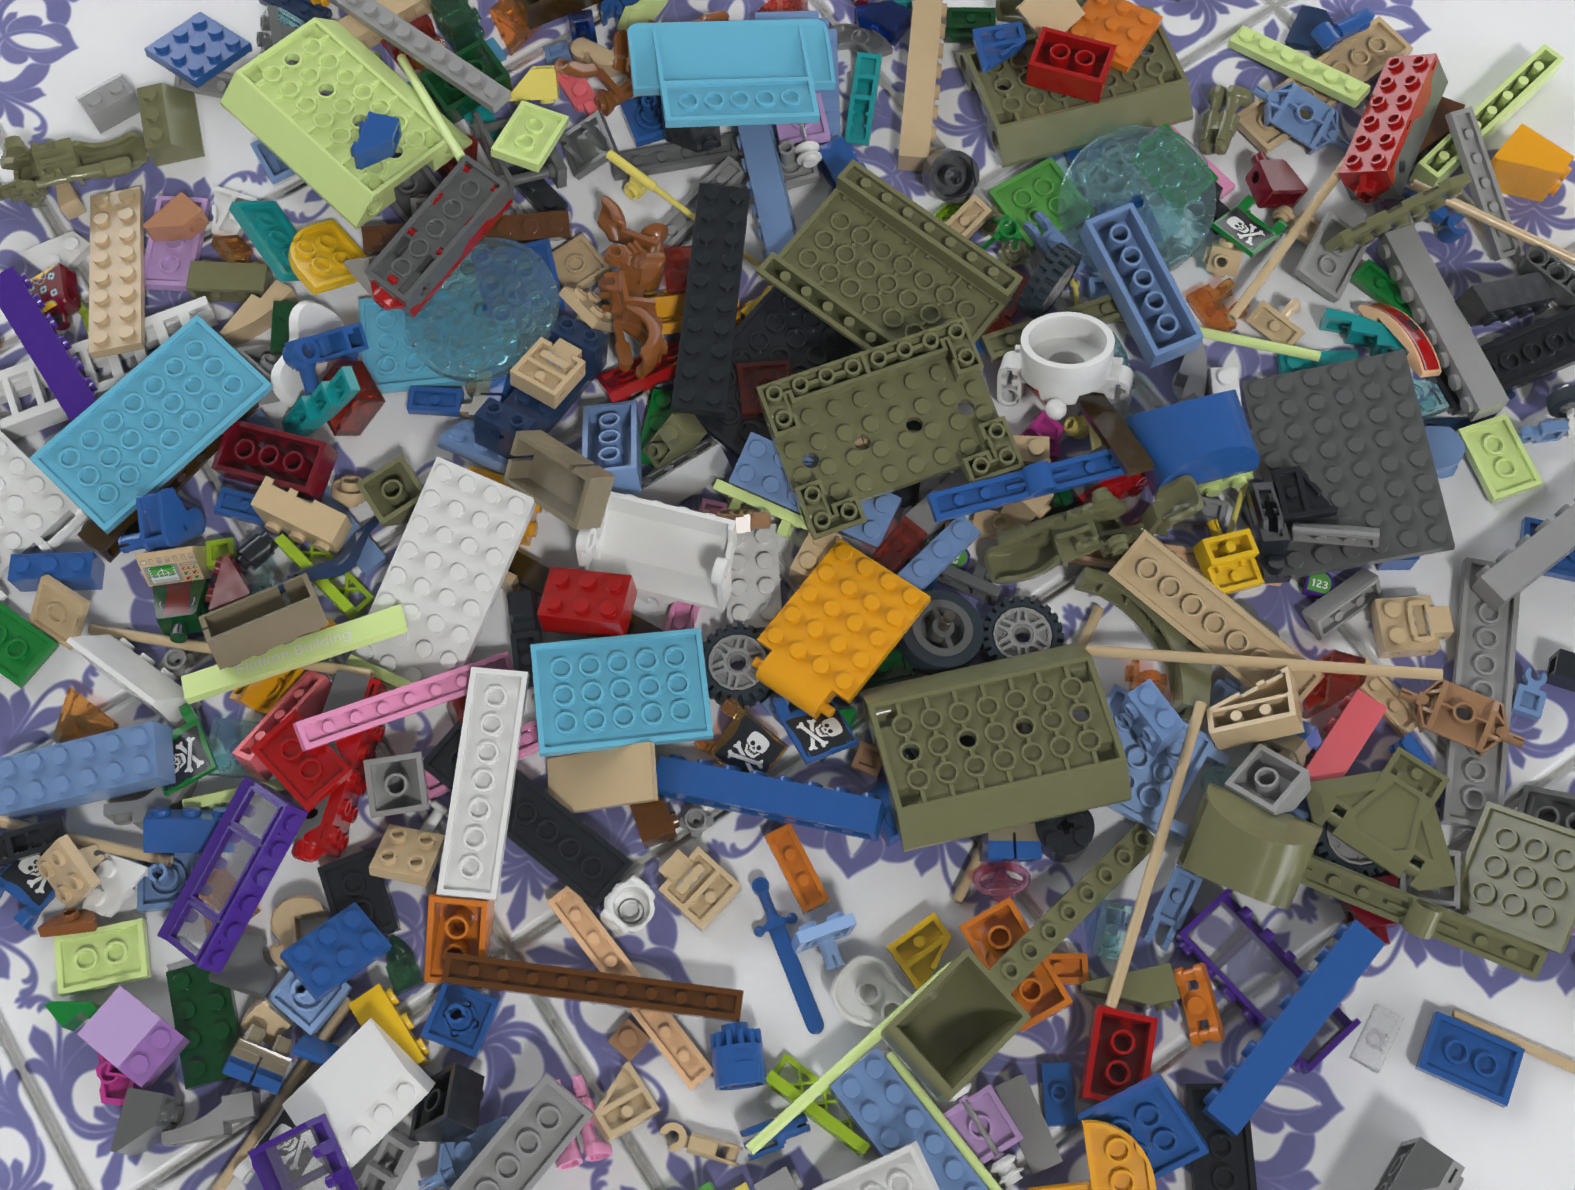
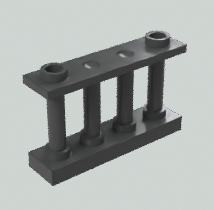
M473 113V124L470 125L472 136L474 139H478L496 176L507 183L512 200H514V186L531 181L549 178V180H553L557 189L567 187V167L556 146L545 161V168H541L539 173L528 171L511 176L508 167L516 165L491 157V147L496 140L493 141L489 134L503 130L510 118L484 124L479 113Z

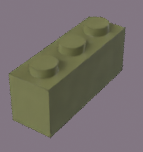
M211 260L191 261L186 289L193 300L206 296L209 302L245 303L251 294L261 298L274 283V275L267 264L258 261L252 263H239L232 260L227 262H213Z

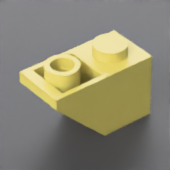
M554 65L532 66L510 92L512 98L509 101H515V105H519L522 100H539L540 104L554 103V99H558L560 96L558 70L554 68Z

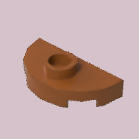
M74 907L45 921L37 929L40 937L44 938L93 932L97 930L98 922L93 911L79 910Z

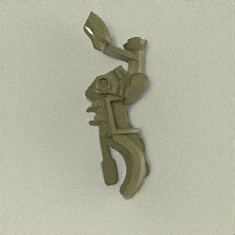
M128 132L114 140L102 143L71 141L69 137L55 141L46 140V143L39 145L33 142L30 144L31 149H29L19 136H9L4 139V151L0 159V165L2 169L14 170V180L5 183L0 182V201L10 198L11 202L24 201L29 207L38 208L43 203L45 196L48 195V186L78 180L82 187L86 186L85 180L111 179L132 173L140 169L148 160L143 139L136 132Z
M1182 475L1170 483L1159 487L1155 493V502L1150 504L1137 522L1124 525L1119 518L1128 511L1125 501L1118 500L1116 496H1113L1108 491V488L1104 487L1092 492V502L1026 525L1018 523L999 530L995 535L999 546L990 547L984 553V562L990 580L995 584L1024 582L1039 577L1060 565L1063 566L1064 570L1068 569L1069 562L1099 549L1103 558L1109 557L1113 561L1118 562L1145 529L1152 535L1157 534L1169 537L1167 530L1172 528L1171 525L1199 512L1203 508L1204 502L1198 485L1190 475Z

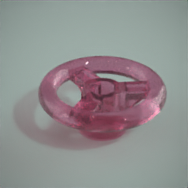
M996 862L979 868L974 873L972 882L979 892L991 896L994 901L1001 902L1008 897L1013 899L1014 895L1025 891L1031 883V875L1020 865ZM997 871L993 878L981 881L984 875ZM1006 872L1017 873L1022 877V881L1011 878Z

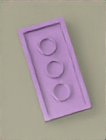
M158 196L154 215L176 196ZM188 197L203 210L208 219L211 205L208 198ZM205 229L191 240L154 242L149 236L144 256L145 289L187 291L186 283L190 262L199 261Z

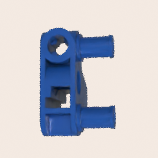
M356 323L284 343L285 347L283 348L282 355L285 363L292 370L299 371L306 395L313 393L320 384L314 368L317 366L316 364L339 359V361H342L343 366H352L357 381H361V367L358 356H360L359 353L369 349L362 324Z
M173 487L150 492L136 498L140 532L120 536L118 545L127 544V546L120 548L124 554L140 549L154 552L176 547L203 534L206 528L205 518L200 509L196 507L185 508Z

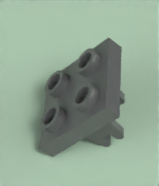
M267 5L265 15H261V32H257L256 37L257 46L261 47L260 54L298 29L280 24L277 6Z
M599 110L562 134L559 139L573 176L578 180L608 162L606 154L609 150L612 149L619 154L604 114Z

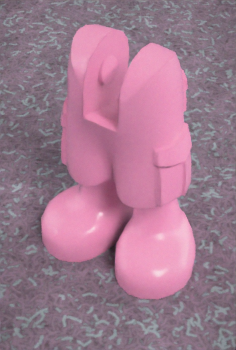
M582 1074L572 1075L576 1098L594 1112L596 1104L590 1098ZM592 1118L581 1129L585 1159L589 1162L600 1161L613 1155L612 1146L605 1141H601L594 1129L595 1123ZM576 1136L555 1160L557 1170L571 1169L583 1163Z

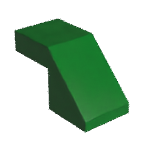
M49 1001L45 1004V1007L61 1027L70 1031H75L87 1019L90 1020L101 1007L93 1002Z

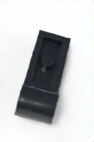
M517 165L508 167L511 176L532 171ZM544 179L514 186L538 212L564 211L568 208V203Z

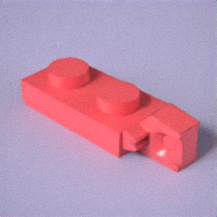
M558 71L559 86L575 112L580 113L584 111L586 116L589 117L598 111L595 102L597 96L586 78L571 77Z

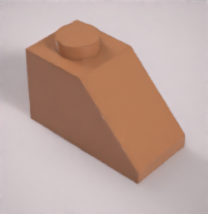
M180 192L145 222L143 227L154 242L191 240L205 229L209 221L203 210L184 193Z

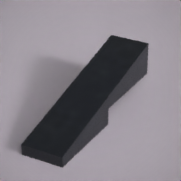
M55 817L0 835V867L45 853L58 838L66 834L68 835L64 817Z

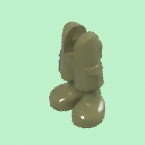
M1216 85L1209 89L1207 101L1211 106L1210 110L1204 114L1201 126L1200 152L1203 155H1211L1214 146L1217 155L1226 154L1239 124L1240 116L1236 113L1238 107H1247L1252 103L1253 94L1248 89L1237 85H1229L1228 91L1222 85Z

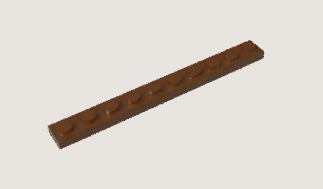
M450 952L446 954L441 980L443 984L731 1022H740L744 990Z

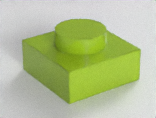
M233 537L205 541L206 561L209 570H214L216 560L219 557H223L226 552L233 553L236 559V541Z

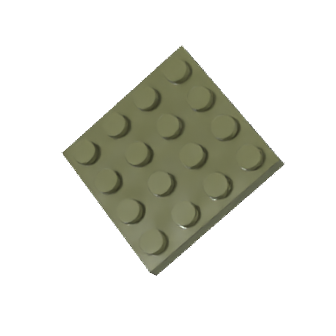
M1487 801L1461 864L1460 909L1452 911L1563 956L1575 927V830Z

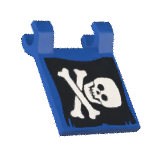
M783 697L772 701L775 707L772 710L773 716L782 724L806 765L858 745L857 738L833 700L829 703L836 709L833 716L828 718L821 713L817 719H814L801 709L790 712Z
M44 853L11 863L0 874V898L4 891H7L26 906L13 919L27 931L36 924L41 912L56 897L55 890L48 880L40 875L36 865L37 860Z

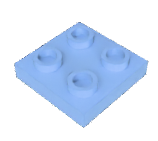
M843 911L828 916L827 921L819 925L812 921L798 927L799 931L796 932L791 942L794 953L798 954L819 946L827 971H832L835 967L837 969L844 966L845 963L842 960L835 940L851 934L857 924L853 913L844 915Z
M290 970L268 995L267 999L307 1033L314 1036L353 988L345 982L323 999L316 1002Z

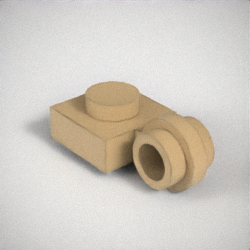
M1281 205L1273 211L1272 221L1276 224L1277 221L1283 219L1291 225L1287 231L1288 233L1304 211L1302 210L1297 217L1293 215V210L1289 206ZM1312 217L1297 237V240L1308 246L1321 221Z

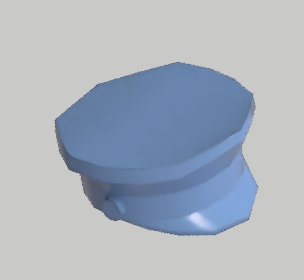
M1426 426L1425 430L1437 477L1444 479L1453 476L1466 450L1462 438L1451 427Z

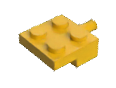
M1218 519L1207 522L1206 525L1212 537L1202 539L1192 547L1203 576L1226 595L1260 587L1264 584V579L1255 560L1259 550L1250 528L1223 534Z

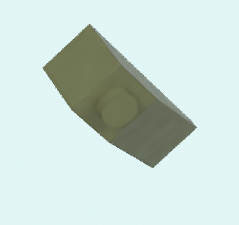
M1166 963L1127 972L1119 1003L1143 1009L1155 1007L1156 1012L1174 1008L1173 1003L1180 999V994L1171 964ZM1113 976L1083 982L1079 987L1080 993L1107 999Z

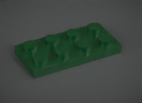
M196 964L166 972L175 1029L190 1041L179 1054L185 1089L189 1091L234 1078L222 1073L221 1070L239 1037L242 1038L234 990L210 982L208 975L211 971L198 968Z

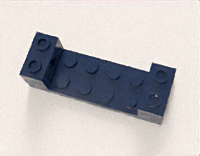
M562 314L549 329V341L552 342L553 346L561 338L581 349L582 359L586 361L585 376L556 409L518 388L503 403L489 397L474 414L475 443L508 460L528 458L530 455L513 456L510 454L516 431L542 430L548 434L595 379V376L607 365L609 336Z

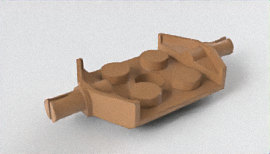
M1447 680L1437 681L1424 692L1420 691L1419 694L1402 687L1397 697L1414 704L1413 706L1416 707L1415 712L1419 732L1422 733L1425 729L1479 752L1478 757L1483 756L1499 742H1506L1521 749L1525 741V737L1509 731L1510 727H1507L1503 703ZM1456 709H1466L1470 713L1471 719L1461 720L1456 714Z

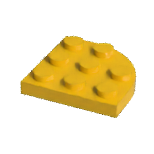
M334 219L301 229L293 237L288 254L291 269L312 295L357 283V279L344 266L345 260L368 257Z

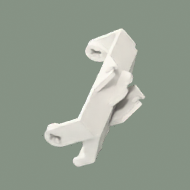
M611 491L601 527L597 528V530L596 528L581 529L578 532L576 553L579 569L632 575L637 589V597L648 604L654 598L657 600V606L680 601L724 612L732 591L731 568L737 541V524L735 520L718 517L712 513H701L686 507H676L657 500L650 501L638 498L632 494L625 495Z

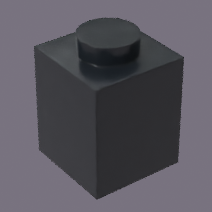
M1559 649L1549 658L1547 684L1575 692V653Z

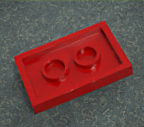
M295 709L254 744L250 750L307 812H310L354 772L328 744L302 751L293 724L304 720V718Z

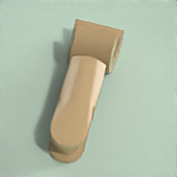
M675 1122L665 1124L659 1132L663 1135H667L671 1131L678 1133L679 1139L676 1143L670 1145L669 1152H676L685 1147L687 1148L686 1153L730 1166L738 1167L739 1163H736L739 1150L743 1151V1147L696 1132H692L691 1136L687 1135L683 1126ZM719 1144L727 1146L724 1159L716 1157Z

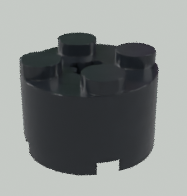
M950 148L940 149L924 161L922 170L923 184L931 196L949 203L965 201L972 195L971 193L979 182L980 174L977 163L962 151ZM950 171L954 172V175L950 176V180H948L947 175L950 174Z
M1089 810L1034 822L1036 823L1037 836L1041 842L1042 853L1050 860L1059 863L1073 861L1082 855L1090 844L1095 831L1094 820ZM1059 826L1068 829V833L1064 834L1063 830H1058Z

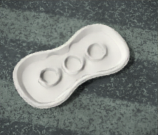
M304 300L296 304L290 313L289 341L343 327V323L327 307L314 301ZM282 355L272 369L271 384L275 395L283 403L293 407L301 396H305V390L299 371L292 370L285 363ZM329 362L316 364L317 366L314 367L319 383L326 381Z
M866 954L852 958L841 968L833 981L830 992L834 1008L844 1019L869 1028L872 1031L913 995L900 984L891 968L883 960ZM885 1041L890 1051H894L892 1047ZM894 1051V1053H895V1054L898 1056V1058L902 1061V1063L905 1065V1067L908 1068V1069H910L909 1066H908V1065L900 1058V1056Z

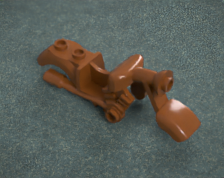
M719 10L701 15L700 19L690 22L729 21V14L724 10ZM654 20L648 21L649 23H655ZM626 30L618 31L613 37L615 59H613L614 65L612 68L627 76V80L618 86L604 69L598 67L596 63L587 64L585 61L576 62L559 59L554 64V68L565 75L576 78L596 76L608 91L598 89L595 102L597 109L606 117L614 111L616 106L633 97Z
M603 195L601 198L602 209L597 224L606 234L608 241L617 243L610 245L606 249L603 260L610 266H620L621 268L615 272L604 273V276L598 280L601 291L599 298L601 300L608 299L611 302L609 305H602V310L604 312H612L613 327L616 338L614 348L619 369L626 372L632 368L634 362L630 343L625 340V332L635 338L642 346L640 356L643 360L636 369V377L643 379L654 370L657 363L661 362L662 355L667 354L668 351L667 340L662 336V319L657 317L655 309L656 301L655 299L644 298L643 293L656 291L660 287L666 262L664 241L669 231L668 227L661 223L650 224L644 227L641 233L626 228V220L621 208L611 198Z

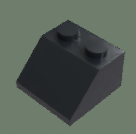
M661 104L666 141L696 153L713 150L721 146L720 126L666 128Z
M455 1062L430 1077L435 1084L430 1092L414 1107L409 1140L458 1142L476 1132L479 1125L480 1104L484 1095L483 1085L485 1076Z

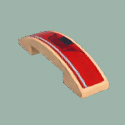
M1387 304L1359 305L1358 310L1365 318L1384 324L1409 351L1407 355L1408 364L1420 378L1440 375L1442 370L1437 354L1424 331L1412 318L1401 310Z

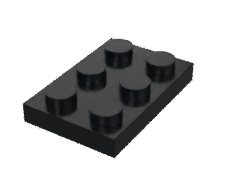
M374 847L318 867L317 870L332 917L355 902L384 936L401 930L385 878L369 874V866L376 853Z

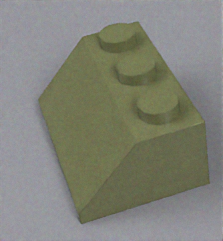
M163 83L137 88L145 148L155 167L204 157L205 152L195 94Z

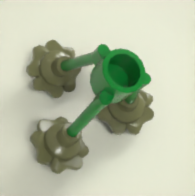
M992 206L990 209L994 214L978 229L983 237L990 235L991 238L983 245H976L986 250L995 241L999 240L1003 242L1001 245L1002 249L998 250V255L1001 257L1003 264H1009L1011 269L1025 265L1026 259L1029 258L1030 254L1026 250L1025 242L1019 243L1022 235L1019 233L1018 222L1010 218L1008 214L1003 215L999 213L997 208Z

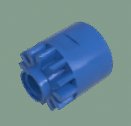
M734 1022L721 1025L722 1032H715V1034L710 1035L715 1090H739L767 1084L760 1028H749L748 1022Z

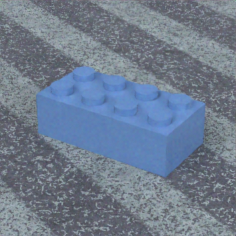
M637 401L583 406L582 456L592 461L594 466L598 465L613 474L615 479L611 491L625 495L642 493L641 422Z

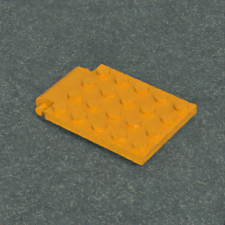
M839 539L757 638L758 643L771 652L765 660L758 656L753 660L752 666L757 669L755 678L814 719H817L821 713L831 718L836 709L829 703L835 695L847 703H851L931 602V596Z

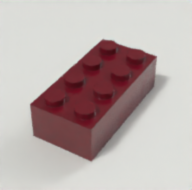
M237 420L224 432L211 468L225 478L258 487L261 486L265 477L268 476L274 479L273 483L276 487L286 492L292 488L298 491L297 497L321 502L339 453L327 442Z

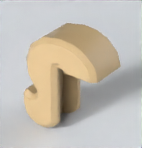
M579 37L572 41L570 49L573 61H585L587 64L596 63L598 67L604 69L610 78L622 74L612 68L614 65L613 59H615V46L609 50L585 37Z
M294 896L280 902L273 910L270 925L272 932L280 940V944H272L270 946V955L276 964L290 970L281 960L280 953L302 938L300 921L329 915L322 903L311 896Z

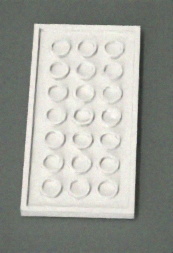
M437 456L368 613L369 615L401 604L409 632L352 650L351 654L411 682H417L467 665L537 504L534 503L533 497ZM451 701L446 702V703H443V704L449 706L450 703H451Z

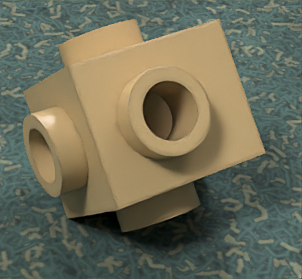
M1226 238L1213 239L1212 246H1206L1202 261L1207 262L1206 271H1210L1211 275L1224 278L1225 275L1236 278L1244 252Z

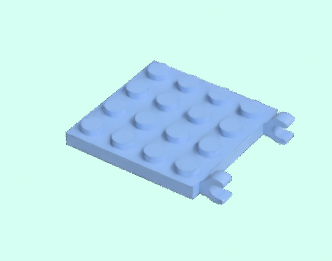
M1114 684L1106 699L1127 758L1132 799L1107 805L1106 807L1135 823H1141L1147 830L1156 834L1189 724L1184 722L1186 726L1176 743L1153 757L1149 751L1145 752L1140 747L1134 731L1131 728H1126L1121 722L1119 710L1126 694L1130 691ZM1199 730L1175 814L1205 759L1212 766L1222 771L1231 757L1229 754L1213 747L1214 742L1211 736ZM1173 818L1169 834L1178 841L1184 842L1191 827Z

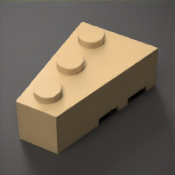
M266 476L251 502V506L264 522V527L276 534H279L280 531L289 534L288 536L298 543H304V541L312 543L313 547L321 552L328 553L330 550L338 554L353 527L347 515L317 500L310 502L297 497L298 491L292 488L286 492L275 486L273 483L274 479Z
M1289 666L1281 669V674L1267 681L1262 679L1255 683L1256 687L1240 695L1238 692L1206 709L1209 734L1218 750L1305 732L1297 683Z

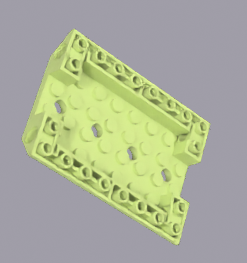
M314 17L235 71L220 101V104L356 230L395 202L394 188L423 166L428 165L435 172L454 158L453 153L414 88L335 20ZM290 60L299 61L296 65L287 64ZM325 90L333 91L329 96L321 95V92ZM369 112L399 118L402 136L396 153L400 152L402 155L398 158L389 157L362 170L356 169L354 157L351 156V148L353 142H357L359 139V127L354 124L358 121H365ZM441 113L462 150H465L472 144V140Z

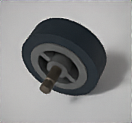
M945 590L926 591L925 593L931 596V602L897 643L901 655L913 668L926 675L968 667L983 642L984 629L979 613L968 600L956 593Z

